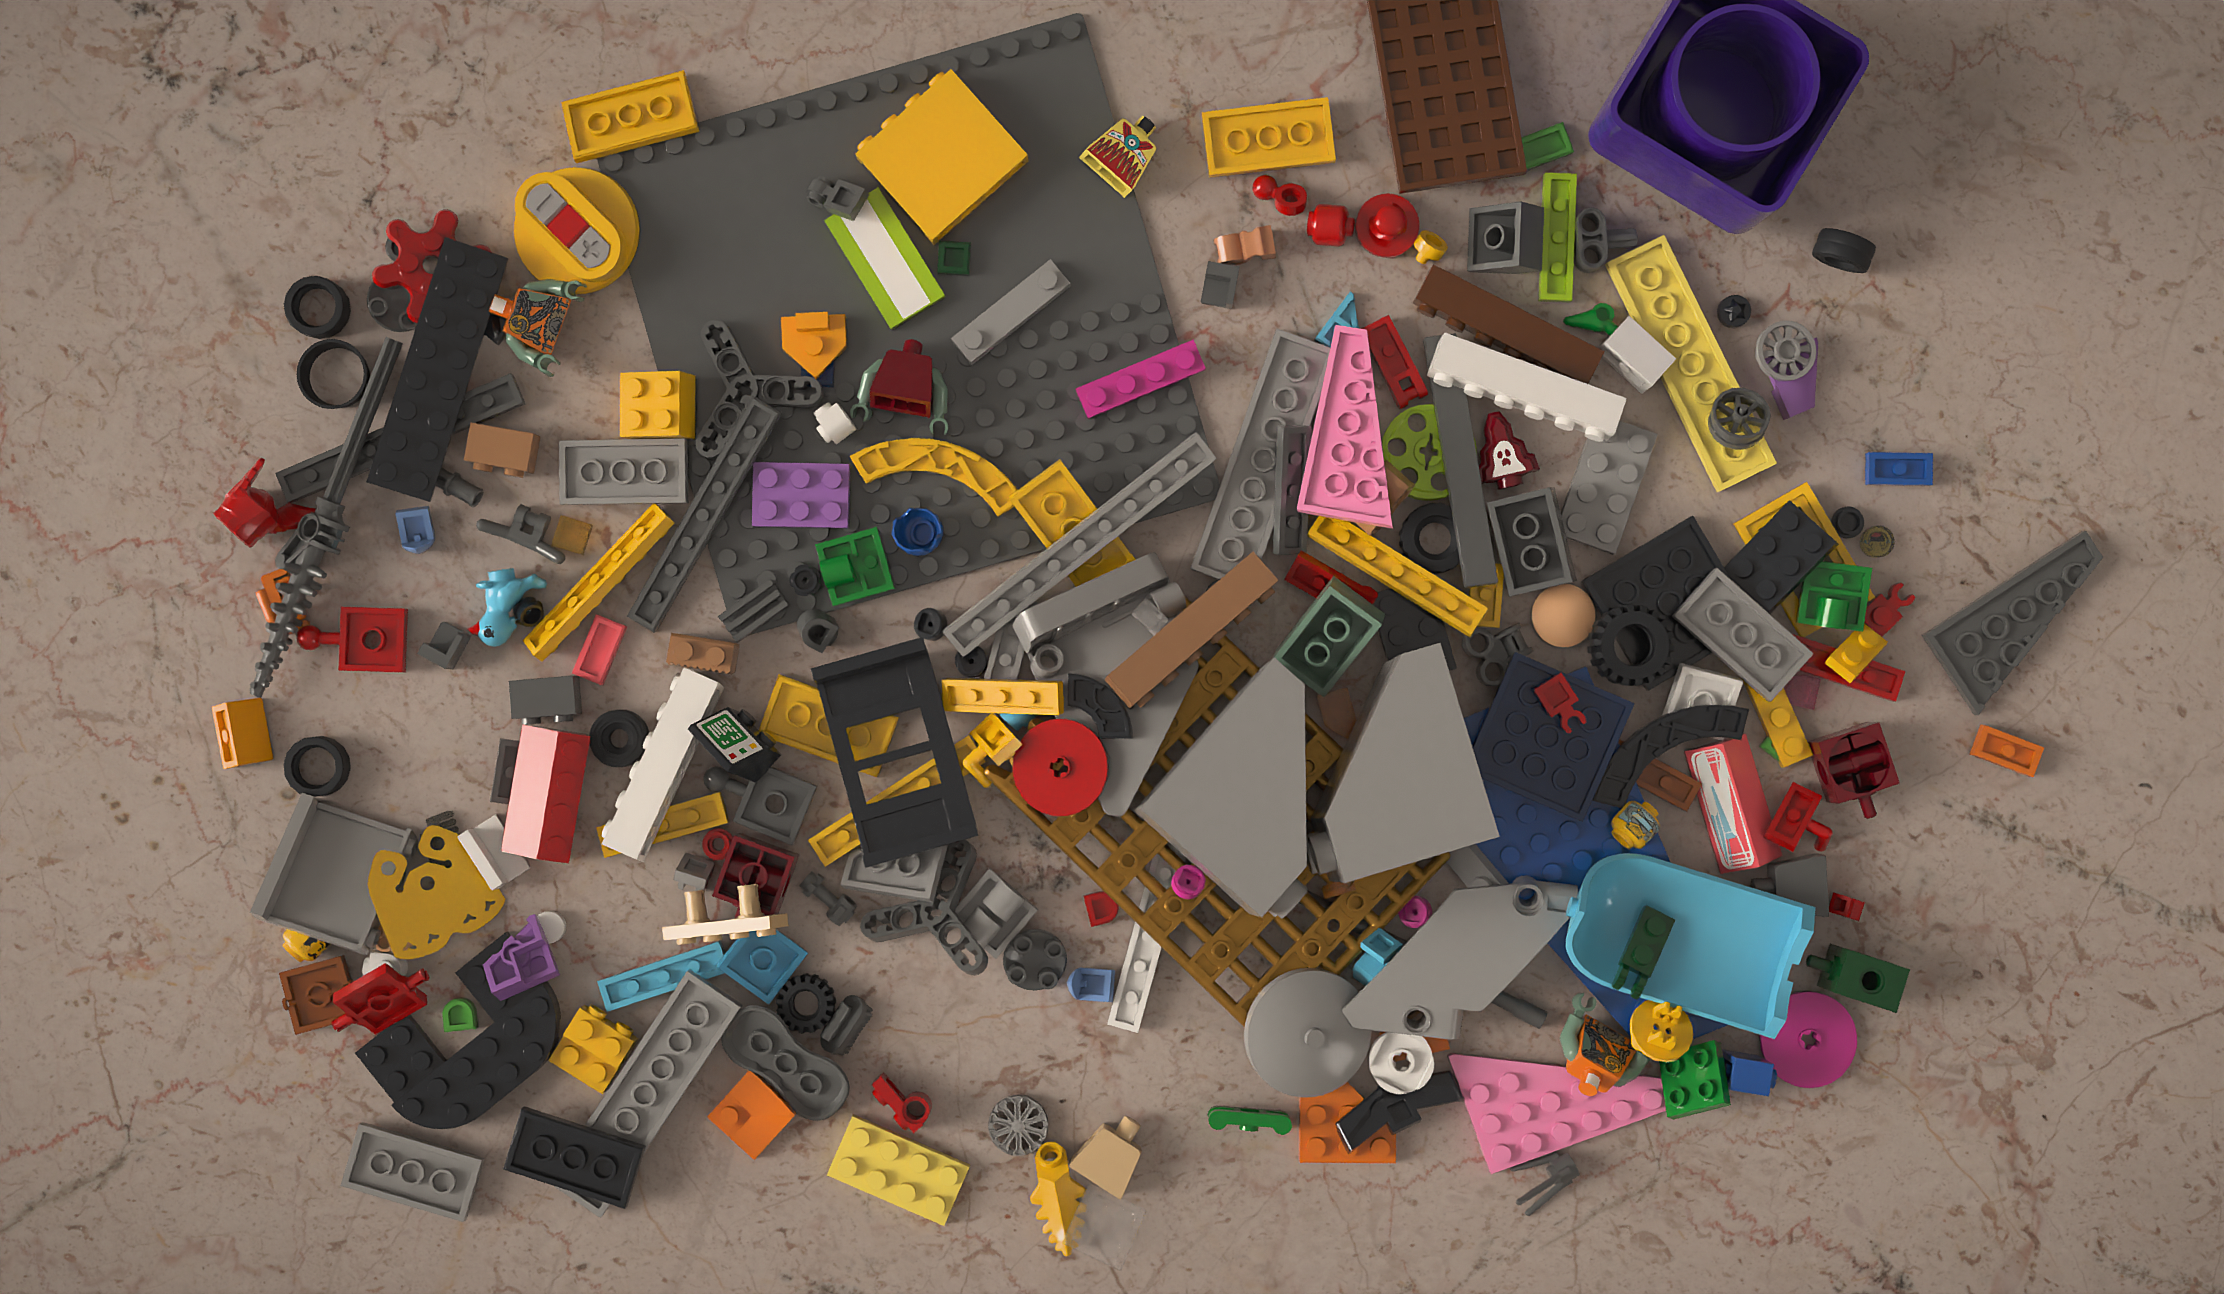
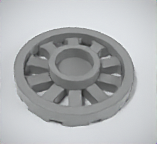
M1779 321L1768 326L1759 335L1756 343L1755 358L1760 365V369L1767 376L1777 381H1792L1804 376L1812 368L1816 359V344L1811 333L1803 325L1793 321ZM1780 327L1784 328L1783 337L1779 331ZM1792 330H1797V335L1791 338ZM1771 333L1775 341L1768 338L1767 335ZM1802 339L1807 341L1805 346H1800L1799 344ZM1763 344L1766 345V346H1768L1769 348H1771V349H1773V350H1766V351H1764V350H1763ZM1806 352L1809 354V358L1802 357L1800 353ZM1774 356V358L1767 364L1764 358ZM1795 362L1802 365L1803 369L1799 370ZM1779 363L1778 373L1773 371V368ZM1787 366L1791 372V375H1786Z
M1011 1095L1002 1099L995 1105L989 1117L988 1129L991 1140L998 1149L1006 1154L1022 1156L1032 1153L1041 1146L1047 1136L1048 1117L1044 1108L1038 1101L1026 1095ZM1022 1101L1028 1104L1024 1112H1021ZM1008 1102L1014 1103L1013 1113L1007 1106ZM1033 1109H1037L1039 1111L1038 1115L1029 1117V1114ZM998 1110H1002L1007 1119L997 1116ZM1039 1121L1043 1122L1042 1128L1031 1126V1124ZM998 1123L1006 1127L995 1130L993 1124ZM1029 1132L1039 1135V1140L1034 1141ZM1009 1133L1004 1142L998 1140L999 1136ZM1015 1137L1016 1148L1011 1149L1009 1145ZM1022 1137L1030 1145L1029 1148H1022Z

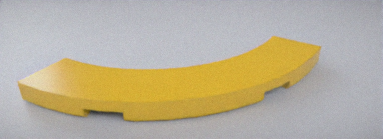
M925 438L900 439L875 444L850 456L866 484L894 473L927 471L942 474L964 483L978 493L991 506L998 517L1015 507L1009 500V497L1018 489L1003 472L980 455L949 442Z

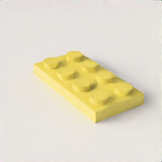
M853 1114L827 1176L944 1226L970 1164Z

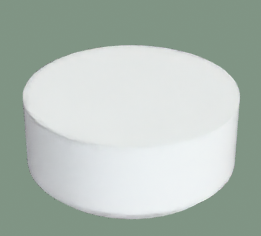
M546 911L537 916L549 944L560 940L564 936L566 921L560 913Z

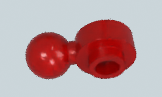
M1261 175L1253 182L1252 190L1254 195L1260 200L1275 199V207L1281 214L1295 216L1305 210L1307 192L1302 186L1289 183L1278 187L1276 180L1269 175Z

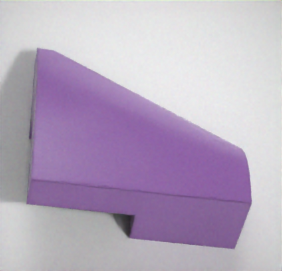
M1817 337L1814 338L1816 359L1808 373L1792 381H1777L1769 376L1774 388L1771 392L1783 420L1815 407L1818 357ZM1807 341L1801 343L1800 346H1805L1807 344ZM1806 352L1800 353L1802 357L1809 358V354ZM1774 356L1765 358L1766 363L1768 364ZM1795 362L1796 365H1797V367H1798V369H1799V370H1802V369H1803L1802 365H1800L1799 363ZM1779 363L1773 368V371L1778 373ZM1787 366L1786 375H1791V372Z
M535 914L530 915L526 919L529 923L515 937L510 936L503 943L500 952L493 954L483 964L491 993L500 1001L560 975L548 940Z

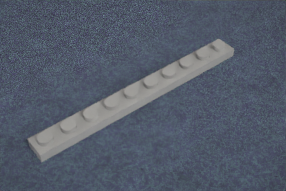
M1195 432L943 629V633L964 657L1217 458L1198 433Z

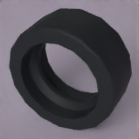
M320 276L303 277L293 283L287 291L284 300L285 316L290 325L300 333L317 339L330 338L341 332L348 323L351 312L350 301L343 288L333 281ZM313 289L326 290L335 300L334 315L328 323L321 326H313L306 323L299 311L302 298Z
M324 736L303 738L294 743L286 753L283 764L284 775L290 787L299 794L305 793L314 797L331 795L340 790L348 780L351 769L350 758L344 746L335 739ZM312 748L327 750L335 760L336 769L334 776L323 785L309 784L300 774V759L306 751Z

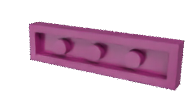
M1193 339L1078 387L1076 392L1087 418L1090 419L1203 372L1206 368Z

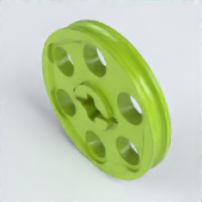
M1423 404L1411 407L1395 417L1382 437L1384 461L1388 460L1400 472L1406 468L1415 471L1417 481L1408 497L1422 501L1443 499L1449 496L1448 487L1443 491H1438L1431 485L1433 475L1439 473L1445 475L1434 405ZM1420 415L1423 417L1425 428L1419 432L1411 430L1408 426V418L1410 416ZM1431 435V450L1436 452V456L1430 458L1427 463V470H1425V455L1420 453V450H1423L1429 443V436ZM1474 438L1475 448H1476V454H1477L1476 441H1475V438ZM1393 439L1401 440L1405 444V453L1401 456L1392 455L1388 450V443Z

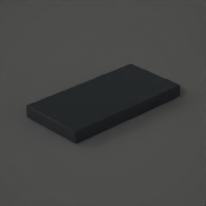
M524 1106L519 1114L503 1170L625 1209L631 1197L646 1145Z

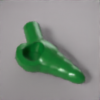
M1599 303L1591 310L1567 316L1563 319V323L1571 327H1578L1593 332L1604 331L1609 336L1618 328L1613 322L1615 316L1614 309L1606 303Z

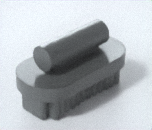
M855 995L847 996L841 1001L820 1034L822 1048L831 1054L842 1056L844 1053L848 1054L851 1050L850 1047L853 1046L859 1036L858 1033H861L870 1017L873 1016L871 1013L873 1009L862 998Z

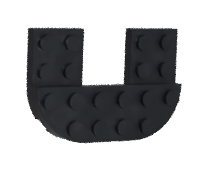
M505 932L455 972L494 1023L447 1060L411 1014L384 1029L355 1052L357 1057L394 1103L391 1106L410 1122L431 1129H451L468 1124L487 1112L522 1082L537 1072L554 1052L559 1040L561 1011L556 994L548 981L502 1001L491 993L483 964L493 954L500 952L503 943L511 936L509 932Z

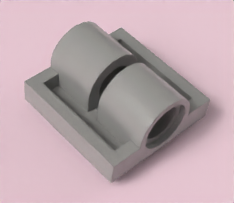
M989 868L958 904L955 913L982 948L997 959L1009 942L1022 930L1038 909Z

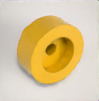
M1427 230L1421 231L1414 241V246L1419 252L1416 260L1421 264H1426L1429 259L1434 261L1441 260L1448 249L1446 242L1440 236Z

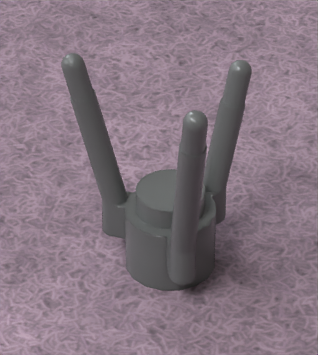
M1555 1151L1545 1157L1529 1160L1510 1167V1170L1515 1172L1550 1163V1166L1546 1167L1550 1178L1516 1200L1517 1205H1522L1555 1184L1554 1187L1525 1211L1527 1216L1532 1215L1561 1189L1573 1183L1572 1179L1580 1175L1568 1153L1559 1156Z

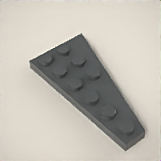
M2087 531L2079 532L1922 634L1974 715L1981 713L1989 698L2004 684L2005 678L2014 667L2019 665L2046 631L2047 625L2054 616L2059 614L2065 607L2066 601L2073 592L2080 588L2103 559L2102 554Z

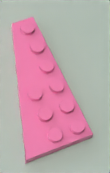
M1335 325L1297 511L1393 529L1368 333L1365 329Z

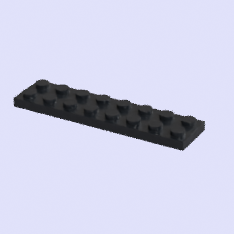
M445 237L366 481L367 483L431 502L491 313L488 311L494 295L498 294L509 260L507 257Z

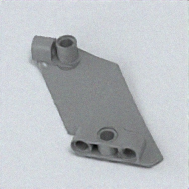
M1526 875L1516 878L1510 884L1454 889L1427 922L1342 1009V1012L1353 1028L1451 1040L1460 1038L1464 1010L1482 1012L1529 964L1570 918L1566 916V910L1570 898H1577V885L1537 881L1533 877ZM1525 888L1535 890L1534 895L1529 899H1521L1519 897L1520 892ZM1414 1010L1424 1013L1418 1020H1411L1407 1017Z

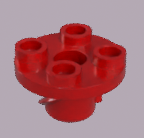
M1390 193L1379 194L1366 201L1359 210L1355 223V234L1363 248L1369 253L1382 258H1395L1405 253L1414 244L1419 233V217L1413 205L1405 198Z

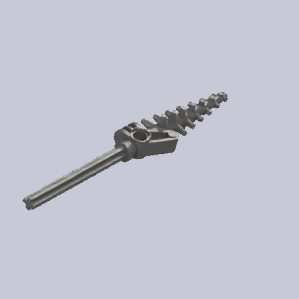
M388 337L385 338L323 497L317 496L314 503L317 505L315 512L306 514L301 518L298 528L275 558L277 568L291 573L288 583H276L275 585L277 591L283 595L281 603L273 602L270 605L271 610L277 616L274 623L267 622L265 624L266 631L270 633L268 642L260 644V650L264 654L261 662L255 664L257 674L254 682L250 684L251 695L262 698L265 688L269 687V682L273 680V676H271L273 670H277L279 668L278 663L283 662V658L280 657L281 652L287 651L289 649L288 645L293 643V640L288 637L289 633H297V627H301L303 624L301 620L296 618L297 615H306L308 613L306 608L312 607V603L305 599L306 595L315 597L317 595L316 590L322 589V584L314 581L313 578L324 579L327 576V573L319 568L324 553L328 551L340 555L341 550L337 548L339 542H345V539L342 538L343 531L349 532L350 526L345 525L343 522L342 514L345 506L340 503L403 345L401 342Z

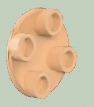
M1571 584L1548 587L1536 597L1532 608V623L1535 631L1542 641L1556 647H1571L1581 643L1591 633L1592 625L1595 622V608L1592 600L1586 592Z

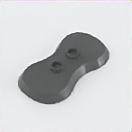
M757 1005L740 1009L721 1037L722 1046L728 1057L738 1066L759 1074L771 1082L782 1098L799 1116L813 1121H821L834 1115L847 1100L850 1085L842 1068L830 1058L817 1054L798 1042L789 1031L783 1019L773 1010Z

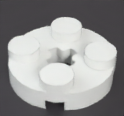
M1385 1032L1374 1041L1370 1049L1369 1069L1376 1082L1383 1089L1395 1094H1407V1092L1422 1088L1429 1081L1434 1069V1058L1430 1046L1422 1036ZM1402 1052L1407 1053L1406 1059L1410 1062L1409 1066H1402L1400 1070L1396 1069V1062L1393 1060V1057L1395 1055L1400 1056Z

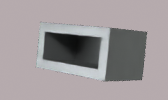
M579 676L509 681L511 719H521L524 725L541 724V717L553 716L554 722L573 721L574 714H582Z

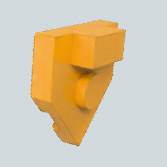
M828 312L796 313V316L781 317L782 349L816 380L825 372V369L837 356L839 357L847 348L845 314L829 315Z

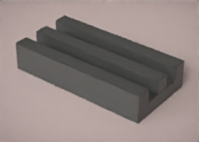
M769 579L721 613L718 618L724 623L728 632L731 633L733 639L738 643L790 605L774 582ZM768 589L771 590L772 593L734 621L731 622L729 620V617ZM775 599L779 601L777 606L740 632L737 631V626Z

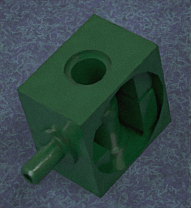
M1831 943L1825 959L1812 954L1808 955L1806 959L1807 967L1821 971L1817 983L1818 987L1897 1013L1910 969Z

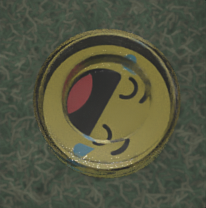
M1884 526L1869 527L1860 537L1862 551L1872 558L1884 557L1894 548L1895 539L1893 533Z

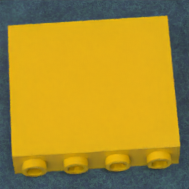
M952 69L946 74L944 72L938 73L929 82L930 88L922 95L920 93L913 95L906 102V109L898 116L893 114L887 118L881 125L883 130L874 138L872 135L866 137L858 145L857 149L859 151L855 154L861 164L863 163L921 228L933 245L939 242L1029 162L1028 154Z

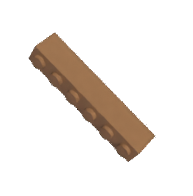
M1253 551L1108 674L1105 681L1129 709L1136 703L1141 708L1155 696L1152 690L1157 685L1162 683L1166 687L1180 675L1176 671L1179 666L1184 662L1190 666L1204 654L1200 648L1210 641L1212 645H1215L1227 634L1224 628L1234 621L1238 625L1252 612L1248 607L1256 600L1262 604L1275 593L1272 587L1279 580Z

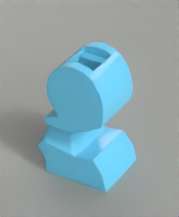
M1378 928L1361 942L1360 947L1365 953L1354 965L1353 978L1366 986L1401 950L1403 944L1381 928Z

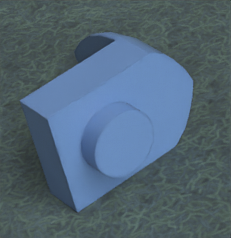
M429 506L396 511L402 547L406 551L415 554H421L428 550L435 541Z
M1075 969L1067 981L1070 994L1077 1000L1113 1003L1115 970Z

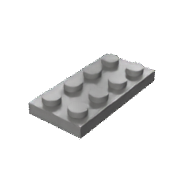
M1619 421L1615 434L1609 440L1598 442L1587 438L1561 510L1567 539L1612 555L1616 554L1658 434Z
M688 439L559 440L560 505L689 503Z
M1714 568L1672 615L1675 620L1768 702H1771L1814 654L1718 568Z
M361 1122L358 1125L340 1186L464 1222L468 1217L485 1158Z

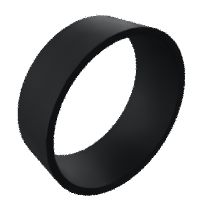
M326 339L314 343L303 353L297 366V382L302 394L314 405L326 409L345 408L357 403L363 397L370 379L369 367L364 357L354 346L338 339ZM335 348L347 349L355 353L362 362L364 372L363 382L357 394L351 400L341 405H332L321 400L313 391L310 383V371L314 361L322 353Z

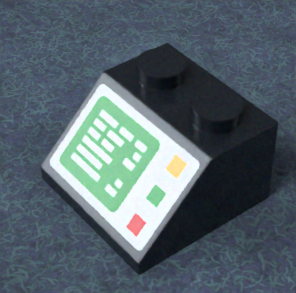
M726 707L691 724L688 728L690 733L727 772L755 783L782 755L774 747L776 741L764 730L760 732L754 726L757 722L755 718L744 709L739 712Z

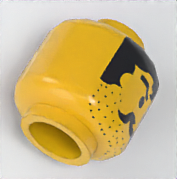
M288 929L283 933L285 943L282 946L299 962H302L304 959L310 962L316 960L331 945L330 943Z

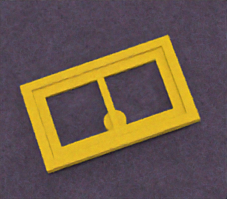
M1807 482L1733 523L1746 545L1758 533V529L1764 527L1790 500L1797 507L1800 506L1802 511L1839 544L1829 554L1832 562L1856 566ZM1869 588L1868 601H1870V600H1872L1873 598H1875V596H1874V594L1872 593V591H1871L1870 588ZM1794 591L1781 603L1783 610L1799 636L1806 637L1822 628L1816 625L1796 623L1799 600Z

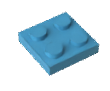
M777 929L776 935L757 937L756 931H749V937L736 939L716 966L769 1005L808 952Z

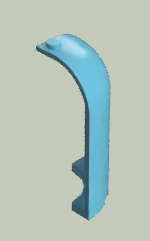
M1624 853L1612 855L1598 861L1590 868L1583 880L1577 898H1570L1566 910V916L1570 917L1566 936V950L1570 960L1580 972L1603 986L1615 989L1611 985L1620 966L1618 962L1641 910L1647 905L1675 919V923L1640 998L1660 1004L1669 1002L1670 1007L1681 1006L1683 1008L1682 1011L1769 1038H1776L1787 1019L1789 999L1794 983L1787 981L1792 964H1800L1804 950L1814 933L1816 907L1641 854ZM1629 970L1625 984L1618 991L1630 994L1638 974Z

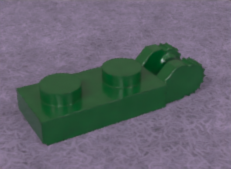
M1647 905L1643 907L1618 962L1620 966L1611 985L1613 988L1619 990L1625 984L1630 970L1638 974L1631 988L1630 997L1636 1000L1639 999L1648 978L1653 973L1675 923V919Z

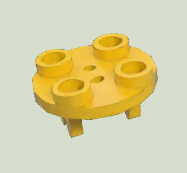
M1650 1000L1644 1001L1634 1010L1630 1019L1632 1047L1655 1061H1676L1689 1050L1693 1040V1027L1685 1011H1682L1683 1008L1681 1006L1670 1007L1669 1002L1660 1004Z

